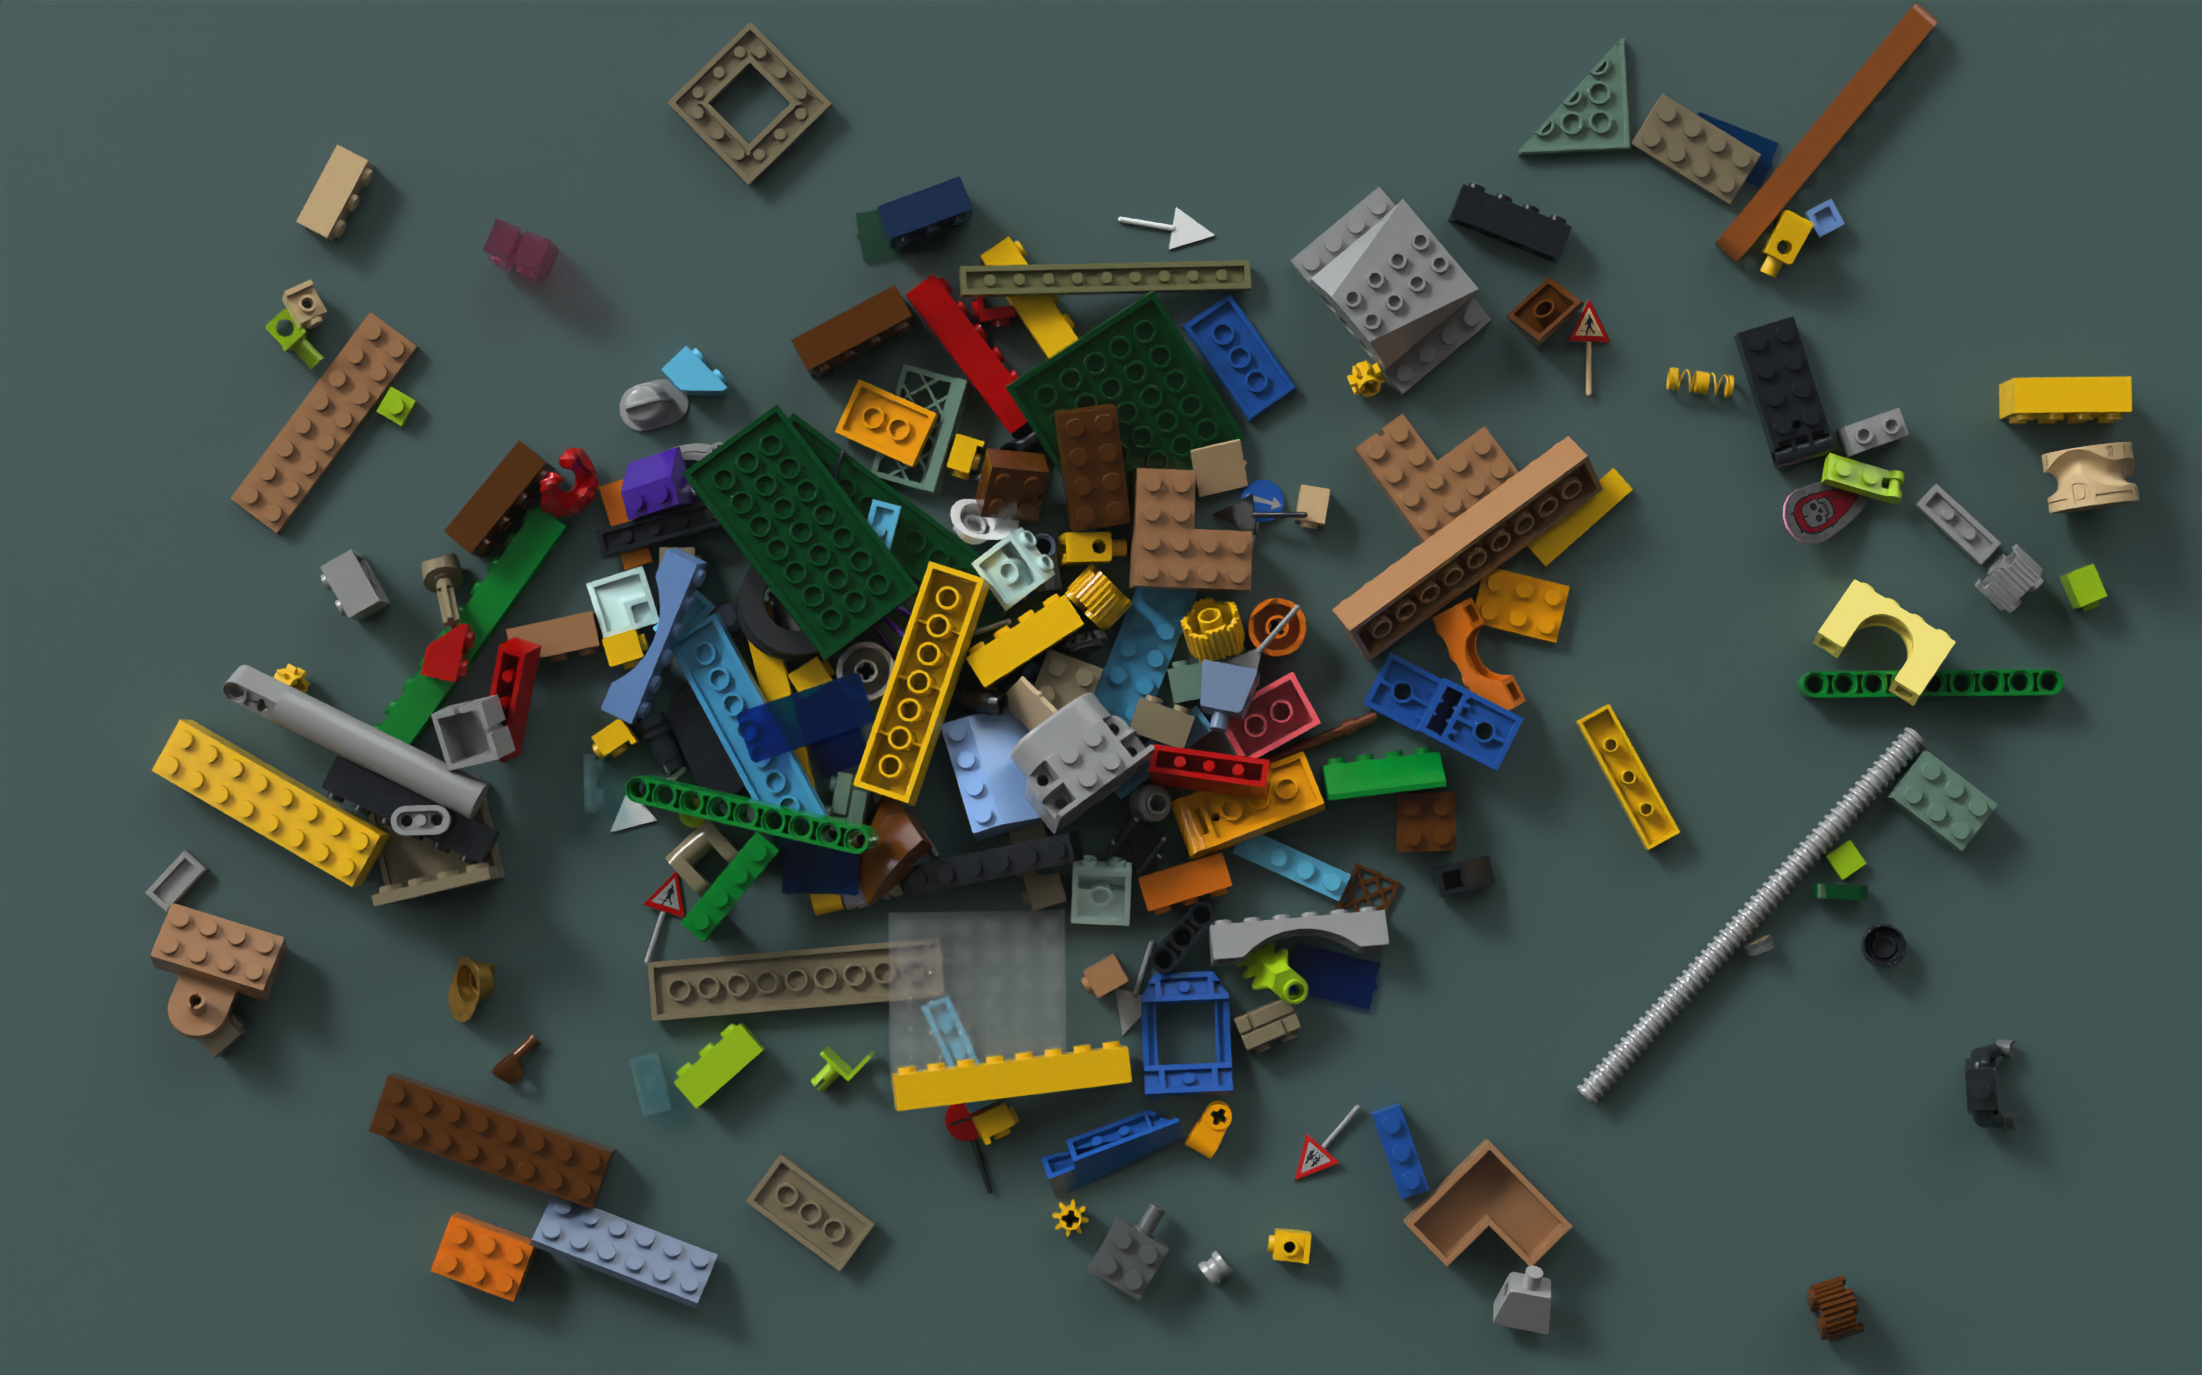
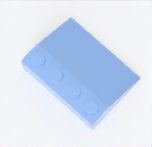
M1006 710L1002 716L994 714L971 715L942 725V733L971 829L977 842L1043 821L1027 801L1024 792L1027 779L1010 757L1014 746L1030 731L1019 720L1015 719L1009 710Z

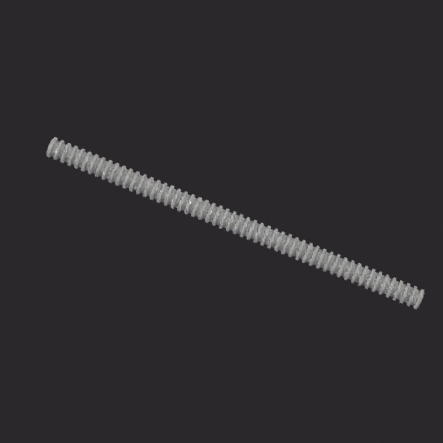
M1908 727L1904 728V734H1899L1897 736L1898 740L1891 743L1892 747L1885 749L1886 754H1881L1879 756L1880 760L1873 762L1874 767H1869L1866 770L1867 774L1861 775V781L1854 783V789L1850 788L1848 790L1849 794L1842 796L1843 801H1838L1836 803L1837 807L1830 809L1831 814H1826L1823 817L1824 821L1818 822V828L1811 830V836L1807 835L1805 837L1806 841L1799 843L1800 848H1795L1793 850L1794 854L1786 857L1788 861L1786 863L1782 862L1780 869H1775V875L1768 877V883L1764 882L1762 884L1763 888L1756 890L1757 895H1752L1750 897L1751 901L1743 904L1745 908L1743 910L1739 909L1737 916H1732V922L1725 924V930L1721 929L1719 931L1720 935L1713 937L1714 942L1712 944L1709 942L1706 945L1708 948L1700 951L1702 955L1700 957L1696 956L1694 958L1695 962L1688 964L1689 969H1684L1682 971L1683 975L1676 978L1677 982L1669 985L1671 989L1669 991L1665 990L1663 992L1665 995L1657 998L1659 1002L1657 1004L1653 1003L1650 1011H1645L1646 1016L1644 1018H1639L1640 1022L1638 1025L1635 1023L1632 1026L1634 1029L1626 1032L1628 1036L1626 1038L1622 1037L1619 1045H1614L1615 1050L1613 1052L1610 1050L1608 1052L1609 1056L1602 1058L1603 1063L1595 1066L1597 1069L1595 1072L1591 1071L1589 1073L1591 1076L1588 1079L1586 1077L1583 1079L1584 1084H1579L1577 1088L1592 1104H1597L1599 1102L1597 1099L1605 1096L1603 1092L1605 1090L1609 1091L1612 1083L1616 1084V1078L1623 1076V1070L1627 1071L1629 1069L1628 1065L1636 1062L1634 1058L1636 1056L1640 1057L1643 1049H1648L1647 1044L1649 1042L1652 1044L1655 1036L1659 1037V1031L1667 1028L1666 1023H1671L1673 1021L1672 1017L1679 1015L1677 1011L1679 1009L1683 1010L1686 1002H1691L1690 997L1698 994L1696 992L1698 988L1702 989L1704 987L1702 984L1710 981L1709 976H1714L1716 974L1715 970L1722 968L1721 963H1726L1728 961L1727 957L1734 955L1733 950L1741 947V941L1745 942L1747 940L1746 936L1753 934L1752 929H1757L1759 927L1758 923L1765 921L1764 916L1766 914L1770 915L1772 908H1777V902L1784 900V894L1788 895L1790 893L1789 889L1796 887L1795 882H1800L1802 880L1801 876L1809 873L1807 869L1809 867L1813 868L1815 861H1820V855L1827 853V847L1831 848L1833 846L1832 842L1840 839L1838 835H1843L1846 832L1845 828L1852 826L1850 822L1852 820L1856 821L1858 814H1863V808L1870 806V800L1874 801L1876 799L1875 795L1883 792L1881 788H1886L1889 785L1888 781L1895 779L1894 774H1899L1901 772L1900 768L1906 767V761L1913 759V753L1917 754L1919 752L1918 748L1926 745L1925 740L1915 730Z

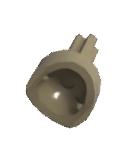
M454 553L421 562V571L424 586L427 590L438 595L444 627L450 626L453 629L457 627L456 623L461 622L455 590L462 584L463 574L459 557Z

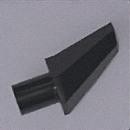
M1032 661L1005 677V680L997 685L998 691L1007 693L1020 679L1025 667Z

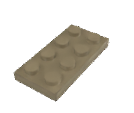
M1664 94L1660 95L1631 142V146L1727 205L1731 204L1761 156L1760 153Z
M782 1153L745 1201L838 1271H841L875 1225L874 1221Z

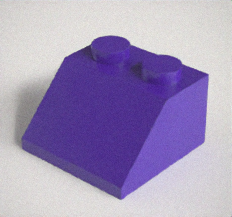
M680 447L627 464L621 494L628 520L643 518L695 503L691 486L682 475L686 468Z

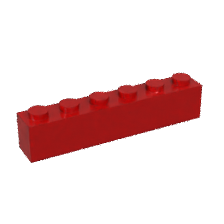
M933 273L909 291L906 297L1013 437L1029 425L1005 388L1007 384L1019 376L1013 369L1010 372L1007 371L1002 364L1005 358L996 346L992 349L985 342L988 336L978 323L974 326L967 318L970 314L969 310L961 300L957 302L953 300L949 294L953 291L943 277L938 279Z

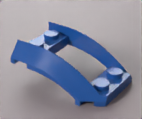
M1213 971L1154 974L1141 997L1145 1096L1160 1100V1097L1218 1094L1219 1098L1232 1093L1229 993L1223 988ZM1214 1003L1216 1063L1158 1065L1156 1005Z

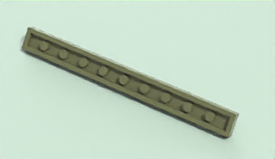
M1250 260L960 266L959 268L960 298L1145 294L1152 290L1155 293L1251 290Z

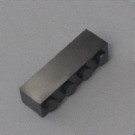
M1469 183V185H1462L1449 216V222L1553 263L1560 259L1572 226L1566 224L1567 220L1556 215H1550L1549 218L1539 214L1540 210L1528 204H1523V207L1512 203V198L1497 193L1496 196L1485 192L1486 189L1478 184Z

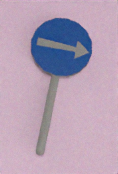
M1259 479L1245 487L1241 499L1253 493L1255 512L1282 511L1284 496L1276 483ZM1256 518L1257 532L1260 522L1266 523L1275 518ZM1252 534V551L1256 539L1254 534Z

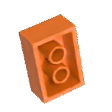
M456 1212L449 1219L430 1271L514 1302L520 1296L537 1248L531 1246L532 1239Z

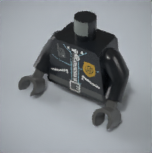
M1998 1039L1996 1044L1974 1049L1971 1052L1970 1058H1966L1967 1110L1969 1114L1974 1115V1121L1980 1127L2002 1128L2003 1130L2021 1129V1126H2017L2015 1123V1116H2021L2019 1112L1999 1113L1996 1058L1999 1056L2016 1057L2017 1052H2011V1046L2013 1043H2016L2015 1040Z

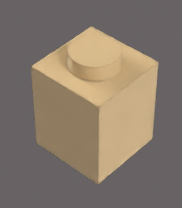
M1301 484L1296 512H1307L1308 514L1306 518H1295V522H1301V528L1317 530L1318 525L1323 526L1325 524L1330 489Z

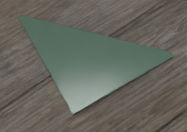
M1621 38L1521 147L1518 151V156L1631 150L1625 38Z

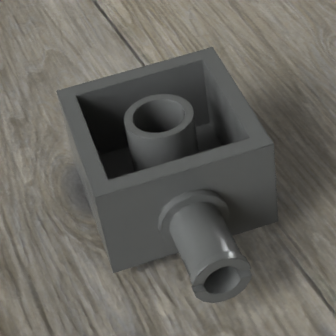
M1150 1202L1138 1225H1133L1117 1216L1090 1262L1088 1271L1140 1300L1169 1250L1166 1243L1155 1238L1153 1235L1166 1211Z

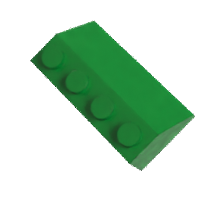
M1432 747L1414 749L1415 755L1403 756V750L1385 752L1386 758L1374 759V754L1356 756L1357 762L1345 763V757L1327 759L1328 765L1321 766L1325 801L1446 787L1440 752H1432Z

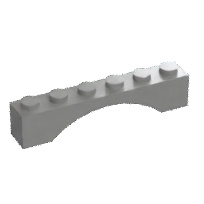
M1364 907L1359 909V912L1348 913L1346 909L1331 911V915L1307 912L1297 918H1290L1288 914L1273 916L1272 920L1261 921L1260 917H1249L1243 919V922L1232 923L1228 919L1218 920L1214 922V925H1210L1208 930L1211 965L1241 964L1250 954L1262 946L1278 939L1293 936H1316L1330 939L1348 947L1355 953L1386 951L1389 946L1385 910H1377V907Z

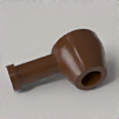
M531 1033L519 1047L501 1059L493 1067L491 1073L503 1082L513 1085L525 1073L520 1061L541 1043Z

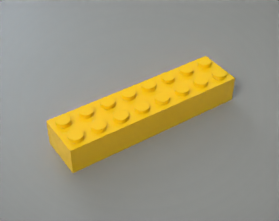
M929 561L853 783L854 786L915 806L990 587V583L986 579Z
M179 720L152 769L153 772L351 887L363 885L390 836L389 833L193 720Z

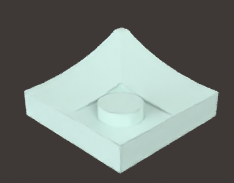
M643 566L586 584L603 639L659 622Z

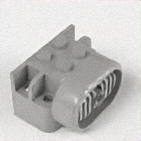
M1086 693L1077 697L1027 733L1010 753L1012 761L1027 779L1024 790L1027 801L1054 835L1147 768L1155 750L1152 744L1145 748L1136 736V729L1133 726L1129 727L1120 717L1111 716L1093 693Z

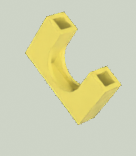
M1854 579L1818 631L1813 644L1838 659L1852 637L1865 627L1884 626L1895 631L1906 645L1907 661L1895 677L1888 691L1914 706L1951 652L1956 641L1952 640L1945 631L1936 630L1928 625L1919 615L1910 614L1902 609L1895 600L1885 598L1876 593L1869 584L1860 583Z

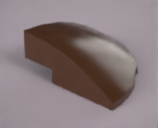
M885 796L875 805L865 824L876 830L878 834L877 846L871 851L857 854L858 879L863 895L870 906L874 905L916 869L913 863L933 847L923 833L924 828L906 803ZM861 835L859 845L863 847L865 844V837L864 835Z

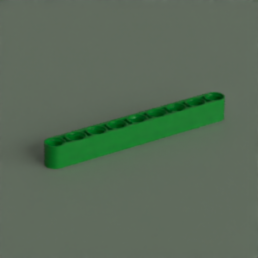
M2054 669L1938 670L1933 677L1936 682L1935 689L1932 692L1925 689L1920 697L2048 696L2060 692L2064 681L2060 672ZM1900 670L1815 671L1803 674L1798 680L1797 688L1803 697L1809 699L1900 698L1888 691ZM1957 675L1961 676L1965 682V687L1962 691L1956 690L1953 685V680ZM1986 675L1992 677L1994 681V687L1990 691H1987L1982 684ZM2015 675L2020 676L2023 680V687L2019 691L2012 686V679ZM2044 675H2048L2052 679V687L2049 690H2045L2041 685V679ZM1869 676L1875 678L1878 684L1877 689L1873 693L1868 691L1865 686L1866 679ZM1810 677L1816 678L1819 682V689L1816 693H1812L1807 689L1806 684ZM1839 677H1844L1848 681V689L1844 693H1841L1836 688V681Z
M653 775L630 778L625 786L627 797L635 803L848 853L860 854L873 850L878 843V834L869 825ZM641 782L646 785V794L644 796L639 790ZM668 788L673 792L672 802L666 797ZM695 794L701 800L699 808H696L693 803ZM722 800L728 806V811L725 815L720 810ZM749 807H752L755 812L753 821L747 816ZM776 813L782 817L781 827H778L774 822ZM804 819L807 820L810 825V831L808 834H806L802 830V822ZM831 826H834L838 832L836 840H833L829 835ZM859 832L865 837L863 847L857 843V834Z

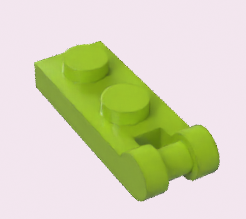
M1829 453L1825 457L1821 483L1890 504H1898L1902 501L1903 493L1900 490V486L1904 484L1905 474L1899 470L1889 471ZM1882 483L1889 484L1888 489L1881 487Z

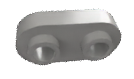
M440 805L401 806L391 816L393 830L404 836L441 835L447 832L452 824L451 813L447 808ZM439 814L442 817V823L435 826L432 820L435 815ZM407 815L411 816L413 820L412 824L408 827L403 824V819Z

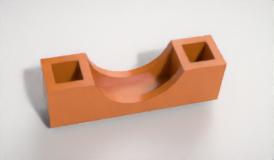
M1472 597L1432 618L1435 623V630L1448 647L1449 657L1457 664L1462 674V681L1467 689L1507 710H1511L1526 701L1513 675L1497 674L1488 669L1481 661L1477 652L1476 642L1478 633L1485 622Z

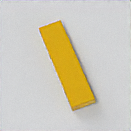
M1614 468L1599 480L1603 488L1602 491L1526 546L1544 567L1550 564L1633 490Z

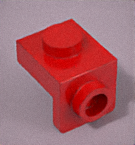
M977 297V301H972L974 319L980 318L981 325L993 324V328L1010 326V321L1016 320L1013 305L985 309L983 297Z

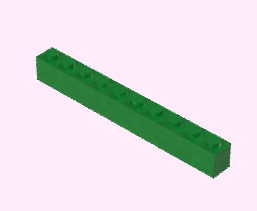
M538 506L535 510L529 509L521 520L523 526L520 531L509 536L504 544V547L507 548L500 558L496 556L487 568V571L490 573L483 582L479 580L470 592L472 598L467 605L462 604L458 608L461 622L456 623L457 626L461 623L472 625V632H475L474 645L472 649H468L466 660L469 661V669L570 529L549 513L543 512L542 508ZM451 627L450 629L444 628L437 639L451 631ZM424 657L419 663L421 669L415 677L411 675L402 687L404 693L398 701L394 699L385 710L387 717L382 724L377 723L374 726L413 747L433 721L431 714L441 710L459 685L457 682L421 675Z

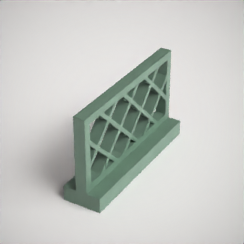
M903 364L894 395L916 404L913 397L928 390L934 403L925 408L932 410L937 407L941 418L939 423L934 425L929 436L933 443L931 451L922 456L920 455L917 464H921L924 470L921 483L911 481L906 473V470L911 467L908 465L903 466L897 460L895 461L899 469L890 474L879 472L882 461L888 458V456L879 452L876 454L871 472L880 479L940 496L947 473V463L956 434L959 433L973 385L961 378H953ZM909 372L920 375L925 384L911 393L906 385ZM925 377H928V378H931V379H934V380H932V381H930V382L928 383V381L926 380ZM941 381L951 384L948 395L937 400L931 387ZM905 390L907 395L902 397L903 392ZM945 402L944 408L942 410L940 405ZM936 431L935 438L932 434V432ZM928 458L927 464L925 465L923 460ZM902 473L905 479L896 476Z

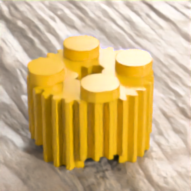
M1092 563L1067 587L1068 590L1064 593L1083 612L1088 608L1084 614L1102 631L1106 628L1109 629L1133 605Z
M1209 597L1200 599L1199 602L1195 601L1191 612H1187V616H1184L1183 620L1180 621L1191 655L1199 658L1202 664L1203 659L1216 661L1217 659L1218 661L1220 658L1225 659L1227 655L1240 654L1244 649L1245 633L1235 602L1226 601L1223 603L1221 600L1216 602V600Z

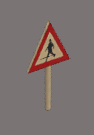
M1588 299L1568 341L1586 342V396L1588 397L1592 394L1591 342L1610 343L1590 299Z

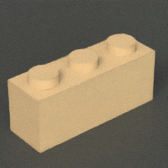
M337 144L296 222L334 242L335 238H339L346 228L347 223L345 219L347 215L358 206L360 196L358 195L363 185L367 186L370 183L374 174L372 170L374 165Z

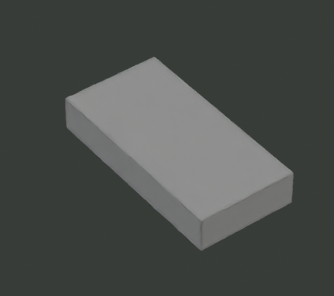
M184 850L145 893L168 913L171 904H177L209 869L190 851Z

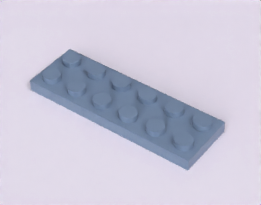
M552 1195L531 1240V1246L695 1309L718 1257L715 1253L598 1208H589Z

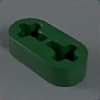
M1813 883L1812 898L1868 900V886Z

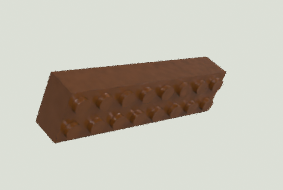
M397 1073L388 1075L369 1132L589 1208L597 1205L616 1150Z

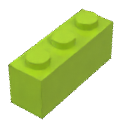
M743 1022L738 1026L734 1023L730 1024L720 1033L723 1039L714 1046L710 1042L698 1053L701 1058L694 1065L688 1061L676 1072L679 1078L673 1083L696 1109L766 1049Z

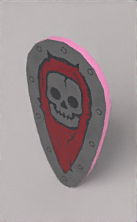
M1821 482L1812 483L1795 490L1787 497L1783 505L1785 527L1792 537L1801 543L1810 545L1822 543L1849 524L1861 512L1869 497L1822 484Z

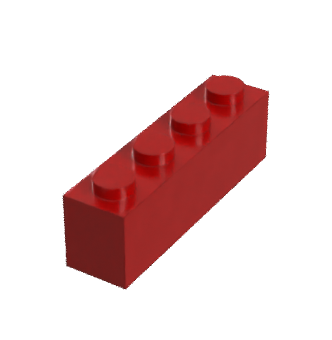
M514 637L499 645L490 696L496 694L499 696L506 718L501 723L502 726L508 725L515 751L498 759V761L504 763L521 754L542 647L518 637Z
M1157 744L1153 745L1155 750L1152 754L1148 770L1151 784L1262 800L1268 799L1272 777L1270 760Z

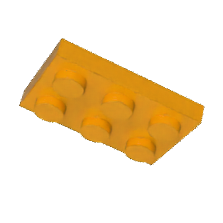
M859 379L835 433L915 468L939 415Z
M1496 568L1480 580L1475 605L1485 622L1483 626L1556 643L1570 586Z

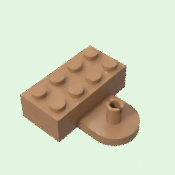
M172 903L150 957L155 968L179 975L168 1002V1016L174 1029L182 1036L190 1039H205L215 1035L224 1027L238 993L267 1002L288 950L285 937Z

